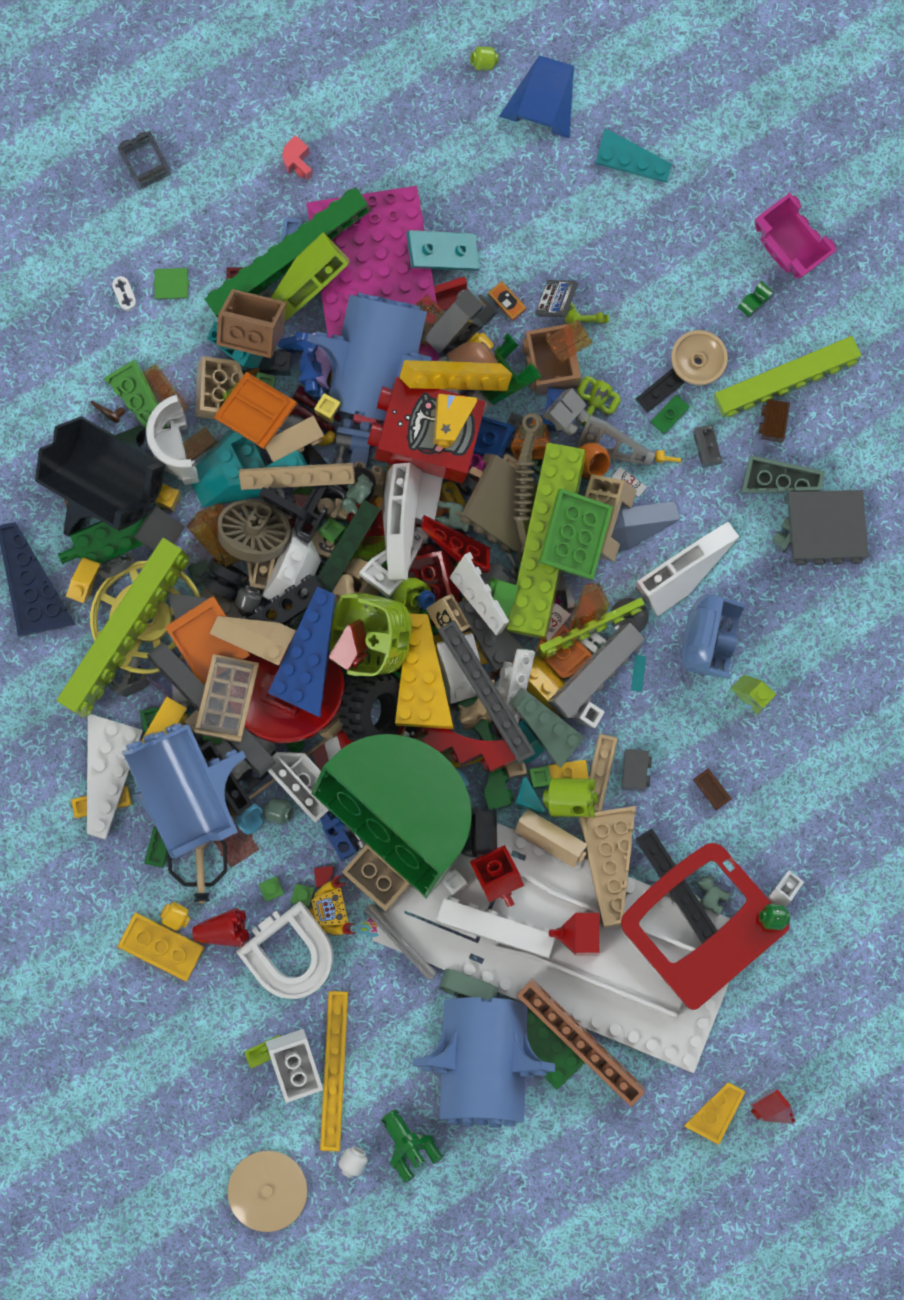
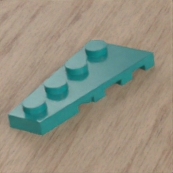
M606 128L595 163L667 183L672 166L670 162Z

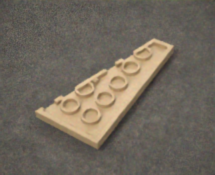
M636 806L595 812L594 818L579 817L583 840L588 844L586 853L603 928L621 925L624 914Z

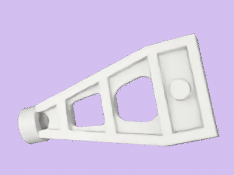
M420 527L413 533L409 569L421 546L429 538L428 534ZM384 550L363 567L359 572V576L389 598L403 580H389L388 571L381 566L387 561L386 550Z

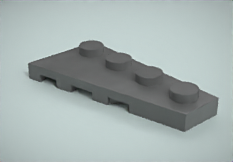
M467 599L458 603L471 625L469 631L473 634L475 641L494 672L503 667L504 661L512 662L517 649H524L506 629L502 633L495 635Z

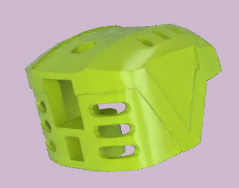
M368 593L342 595L335 606L334 618L332 619V634L329 643L330 654L347 625L361 619L363 620L367 635L365 640L366 645L369 647L366 652L368 656L362 664L359 663L356 668L352 667L347 670V674L376 676L397 671L406 659L410 644L412 621L407 608L398 601L369 595Z

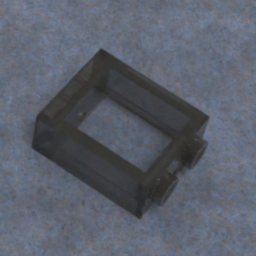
M151 131L141 132L136 138L125 140L117 146L118 152L138 191L172 175ZM150 143L161 165L136 176L126 155Z

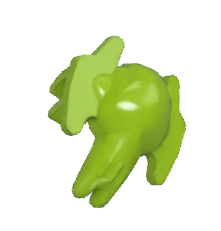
M571 303L570 310H568L564 320L566 324H571L574 332H577L579 322L607 323L609 322V314L603 315V312H599L595 315H580L575 308V304Z

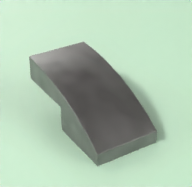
M561 575L556 595H561L562 608L571 613L575 609L574 598L570 587Z

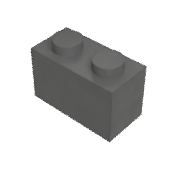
M625 750L622 790L645 792L646 787H650V775H647V770L651 768L652 756H649V751Z

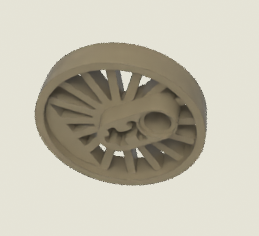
M240 500L228 505L221 512L217 524V536L221 546L232 556L247 562H266L278 557L285 550L291 532L289 521L282 511L267 502L259 500Z

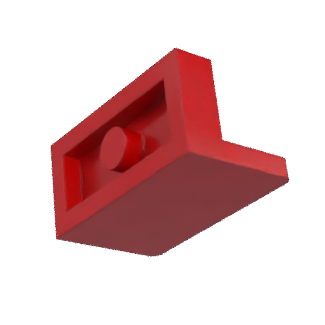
M465 276L434 286L438 312L448 310L457 300L456 296L462 290H467Z

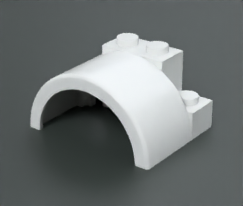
M177 395L163 400L152 411L147 422L146 440L149 450L153 453L152 457L165 464V471L178 476V479L182 480L184 485L198 483L199 478L194 460L191 461V459L187 460L181 430H186L188 427L181 403ZM165 424H167V427H171L169 429H162Z

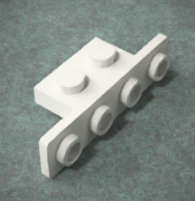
M517 649L513 663L504 661L503 667L500 670L499 685L496 688L518 724L520 716L514 710L510 701L521 687L525 690L527 689L535 655L533 650Z

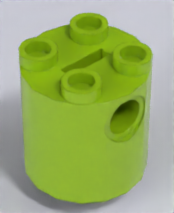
M552 778L549 789L544 790L543 802L552 817L594 818V804H598V793L594 792L596 780Z

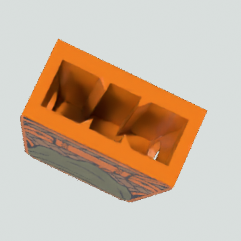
M535 419L532 420V424H529L531 428H534L536 425ZM542 424L541 429L537 432L532 450V460L544 459L547 442L551 443L550 434L545 424ZM523 425L520 426L511 445L514 458L519 460L527 433Z

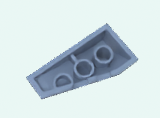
M676 501L621 508L611 536L620 543L618 552L629 550L643 540L680 520Z

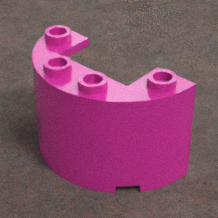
M789 192L755 218L754 224L756 231H760L762 234L760 240L777 264L785 272L794 273V278L800 279L836 252L837 249L831 239H828L826 236L821 239L820 234L809 226L807 218L799 213L802 207L800 200Z

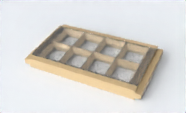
M213 654L197 718L195 734L241 743L259 663Z

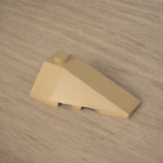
M217 616L210 634L281 666L296 630L277 622Z

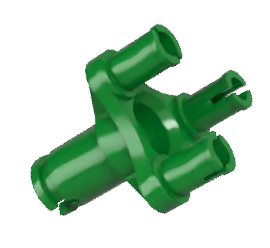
M396 1109L386 1114L381 1119V1122L385 1124L384 1127L395 1143V1150L390 1165L393 1169L397 1170L403 1182L407 1183L415 1177L406 1164L407 1158L410 1159L414 1168L417 1169L420 1166L416 1159L419 1160L421 1165L426 1163L419 1150H425L433 1164L443 1159V1155L436 1147L432 1135L412 1133L401 1115H398L399 1112Z

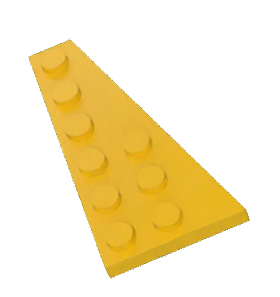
M410 614L412 621L409 650L402 664L395 724L396 726L454 729L428 614Z

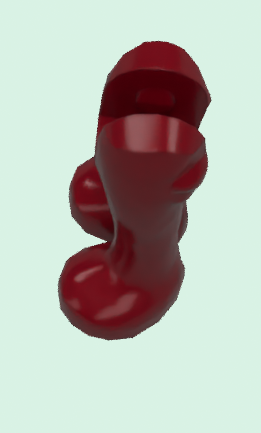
M302 385L297 388L292 397L293 400L301 402L312 409L318 404V401H315L305 392V387ZM298 403L289 414V416L298 415L304 419L314 416L320 429L327 432L335 430L333 425ZM335 413L333 416L334 421L339 423L341 416L338 413Z

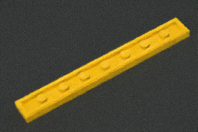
M328 992L320 1151L340 1152L348 992Z

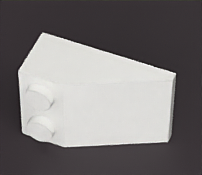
M473 634L464 635L480 661ZM445 642L437 643L438 660L447 700L452 704L477 696Z

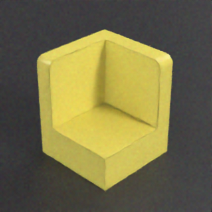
M324 393L314 410L317 416L333 424V416L341 403Z

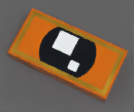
M502 281L488 292V296L512 321L527 310V307Z

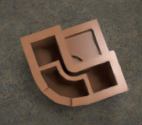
M468 341L447 353L450 362L498 363L484 342L470 343Z

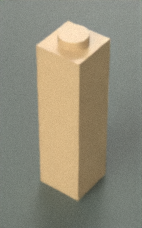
M529 809L525 811L517 823L514 831L516 834L573 868L578 862L582 863L587 855L585 849L588 844Z

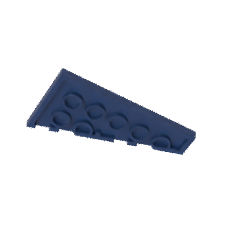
M17 523L0 525V545L18 636L22 637L76 625Z

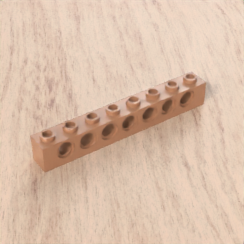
M533 978L518 991L517 997L629 1106L632 1107L645 1094V1087Z

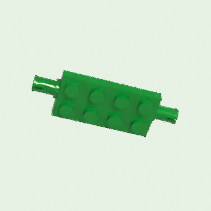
M148 514L137 523L120 531L99 521L70 534L74 545L72 548L57 553L61 563L64 564L77 557L80 559L85 557L95 562L103 563L143 545L134 538V535Z

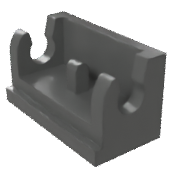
M707 425L694 428L693 435L702 468L722 464L723 461L720 456L713 426Z

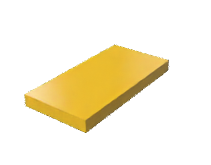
M136 912L117 946L185 982L188 981L205 948Z

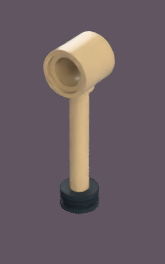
M209 842L194 849L196 850L198 893L194 894L196 896L194 902H199L200 904L210 901L208 899L209 893H205L203 851Z

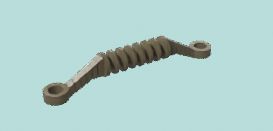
M529 413L523 418L522 425L527 433L519 460L515 461L516 465L521 466L520 469L515 470V472L521 474V476L515 477V480L520 481V484L514 485L515 488L520 489L519 492L514 493L515 496L520 497V499L514 500V503L519 504V507L513 508L514 511L519 512L518 515L513 516L520 533V541L522 542V548L519 549L516 555L519 564L522 561L529 529V520L531 519V516L527 515V513L533 510L527 507V505L533 504V501L527 499V497L533 496V493L528 492V490L534 488V486L528 484V482L534 481V478L528 476V474L534 473V470L529 469V466L535 465V462H532V450L537 432L543 424L541 416L536 413ZM532 417L536 420L534 428H531L529 425V420Z

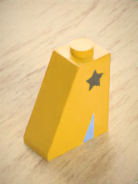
M438 394L433 444H437L441 448L453 446L471 414L477 398Z

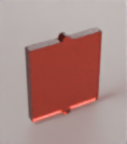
M237 826V833L223 839L227 844V863L231 868L259 850L252 838L253 835H246ZM214 841L221 852L220 856L223 857V845L219 841Z

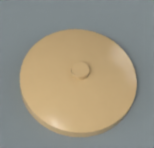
M260 1151L247 1156L233 1170L228 1183V1201L234 1215L245 1226L256 1231L273 1232L287 1227L299 1217L307 1200V1182L302 1169L292 1158L276 1151Z

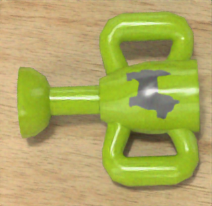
M591 376L584 377L577 388V394L580 398L588 401L589 406L586 411L589 416H592L595 409L598 408L603 413L612 415L616 411L621 399L618 393L612 391L613 388L608 383L602 380H595ZM590 382L593 387L590 394L586 395L584 391ZM609 396L614 397L607 409L604 405L605 401ZM587 418L583 423H580V424H582L583 426H585V424H586L588 418Z

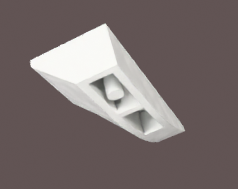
M412 463L393 464L387 471L382 513L388 578L390 581L407 580L422 473Z
M727 522L638 580L636 588L657 617L686 598L737 541L739 535L730 523Z

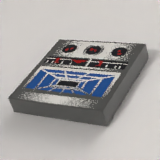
M547 280L535 314L540 317H566L578 283L573 280Z

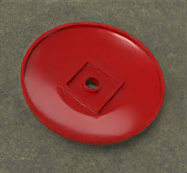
M250 653V656L244 659L259 663L245 723V729L252 735L274 743L299 742L311 738L324 730L337 715L342 704L341 697L344 695V677L341 667L334 663L332 659L328 658L321 718L268 693L280 668L279 665L253 653ZM235 670L233 681L247 684L250 672ZM232 685L230 697L244 699L246 688ZM229 701L232 712L240 715L243 703Z

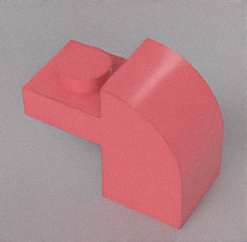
M296 135L283 149L284 167L288 173L295 169L294 172L300 178L304 177L309 180L313 176L312 169L302 161L310 153L309 147Z

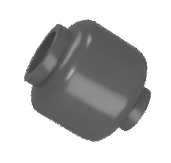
M249 585L239 589L234 605L238 608L240 614H253L252 611L259 607L262 600L260 591Z

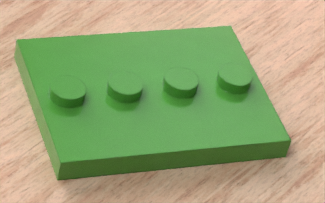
M561 488L558 489L538 563L588 580H594L613 506Z

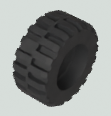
M390 675L359 676L351 682L352 685H348L344 690L346 693L342 695V704L339 707V712H341V716H339L340 723H343L342 729L344 733H347L348 739L355 742L374 735H396L400 727L395 724L400 680ZM378 697L381 703V713L377 723L373 725L371 710L375 699Z

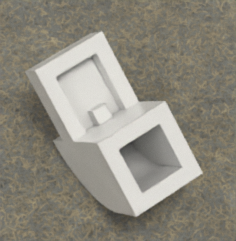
M588 702L586 705H582L578 709L579 713L571 719L586 727L596 728L605 712L591 702Z

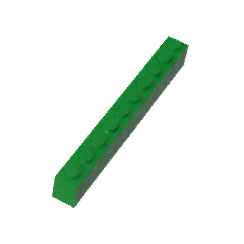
M356 187L347 190L343 197L332 201L328 208L316 213L309 222L301 224L297 231L286 235L278 245L271 246L267 253L255 258L248 267L240 269L233 278L225 280L221 287L210 291L208 296L204 298L216 317H218L232 289L258 295L285 275L295 258L322 232L331 240L372 211L371 207Z

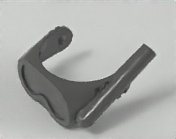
M140 674L141 678L135 683L117 684L113 679L107 685L116 694L120 693L126 697L145 689L149 682L145 674Z

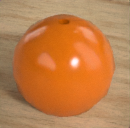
M586 443L579 447L580 449H585L586 452L582 478L590 480L591 474L603 476L610 466L608 451L598 443Z

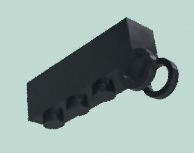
M193 734L200 743L198 746L206 763L217 757L219 760L223 759L211 740L203 741L198 734ZM231 771L225 784V802L230 816H239L253 804Z

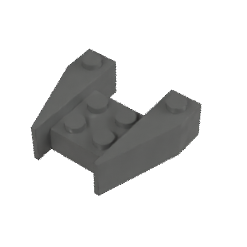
M464 289L456 296L457 300L444 313L424 339L438 354L444 352L447 355V353L458 346L466 343L473 334L490 322L499 312L497 308L484 295L480 294L478 296L472 290Z

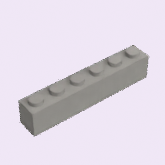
M631 622L622 624L547 703L562 719L575 717L579 713L578 709L592 699L591 695L604 687L603 683L605 680L612 678L617 673L616 669L628 662V656L631 653L637 652L642 647L641 643L645 640Z

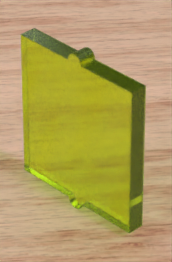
M385 536L366 537L352 556L353 559L374 558L386 550Z

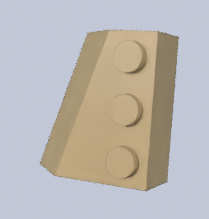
M201 357L197 363L195 417L214 419L215 414L243 377L241 366L236 360Z

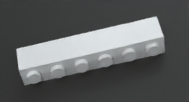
M449 897L448 900L443 899L436 920L437 923L549 959L555 937H550L548 934L550 929L542 927L539 930L534 928V924L523 921V924L515 922L516 918L507 915L502 918L496 916L497 912L486 909L484 912L478 910L479 906L467 903V906L459 904L460 900Z

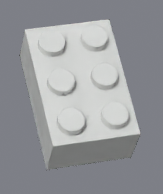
M304 1029L266 1041L285 1103L323 1090Z

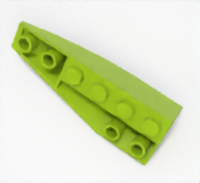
M324 232L295 258L271 296V299L287 302L285 321L309 302L349 264V258Z

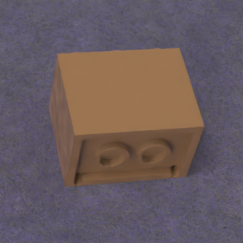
M232 289L218 314L216 345L271 358L284 334L287 302Z
M571 324L526 331L525 338H522L523 354L527 355L526 367L532 363L542 375L541 378L529 384L531 391L534 390L535 396L547 394L548 388L563 390L578 388L581 382V373Z

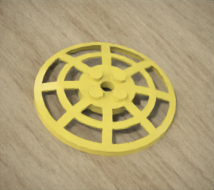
M147 561L134 562L119 574L107 578L96 592L90 611V627L94 641L101 632L98 630L97 618L101 601L112 605L109 615L110 619L131 585L123 589L116 599L106 594L108 588L127 573H130L131 579L134 582L138 576L137 570L142 569ZM181 571L178 577L190 587L195 597H201L191 579ZM171 586L170 589L168 590V591L171 592L172 594L181 595V594H180L174 587H172V586ZM160 602L156 608L157 613L150 624H146L145 632L142 635L139 634L135 647L132 651H128L124 664L119 668L137 674H155L160 672L158 668L140 669L128 665L132 659L131 657L148 658V653L137 651L142 642H153L154 648L161 643L160 639L168 633L165 626L172 623V615H174L172 607L169 608L165 602ZM173 641L167 647L170 650H173L176 647V644ZM181 655L179 659L183 661L184 657Z

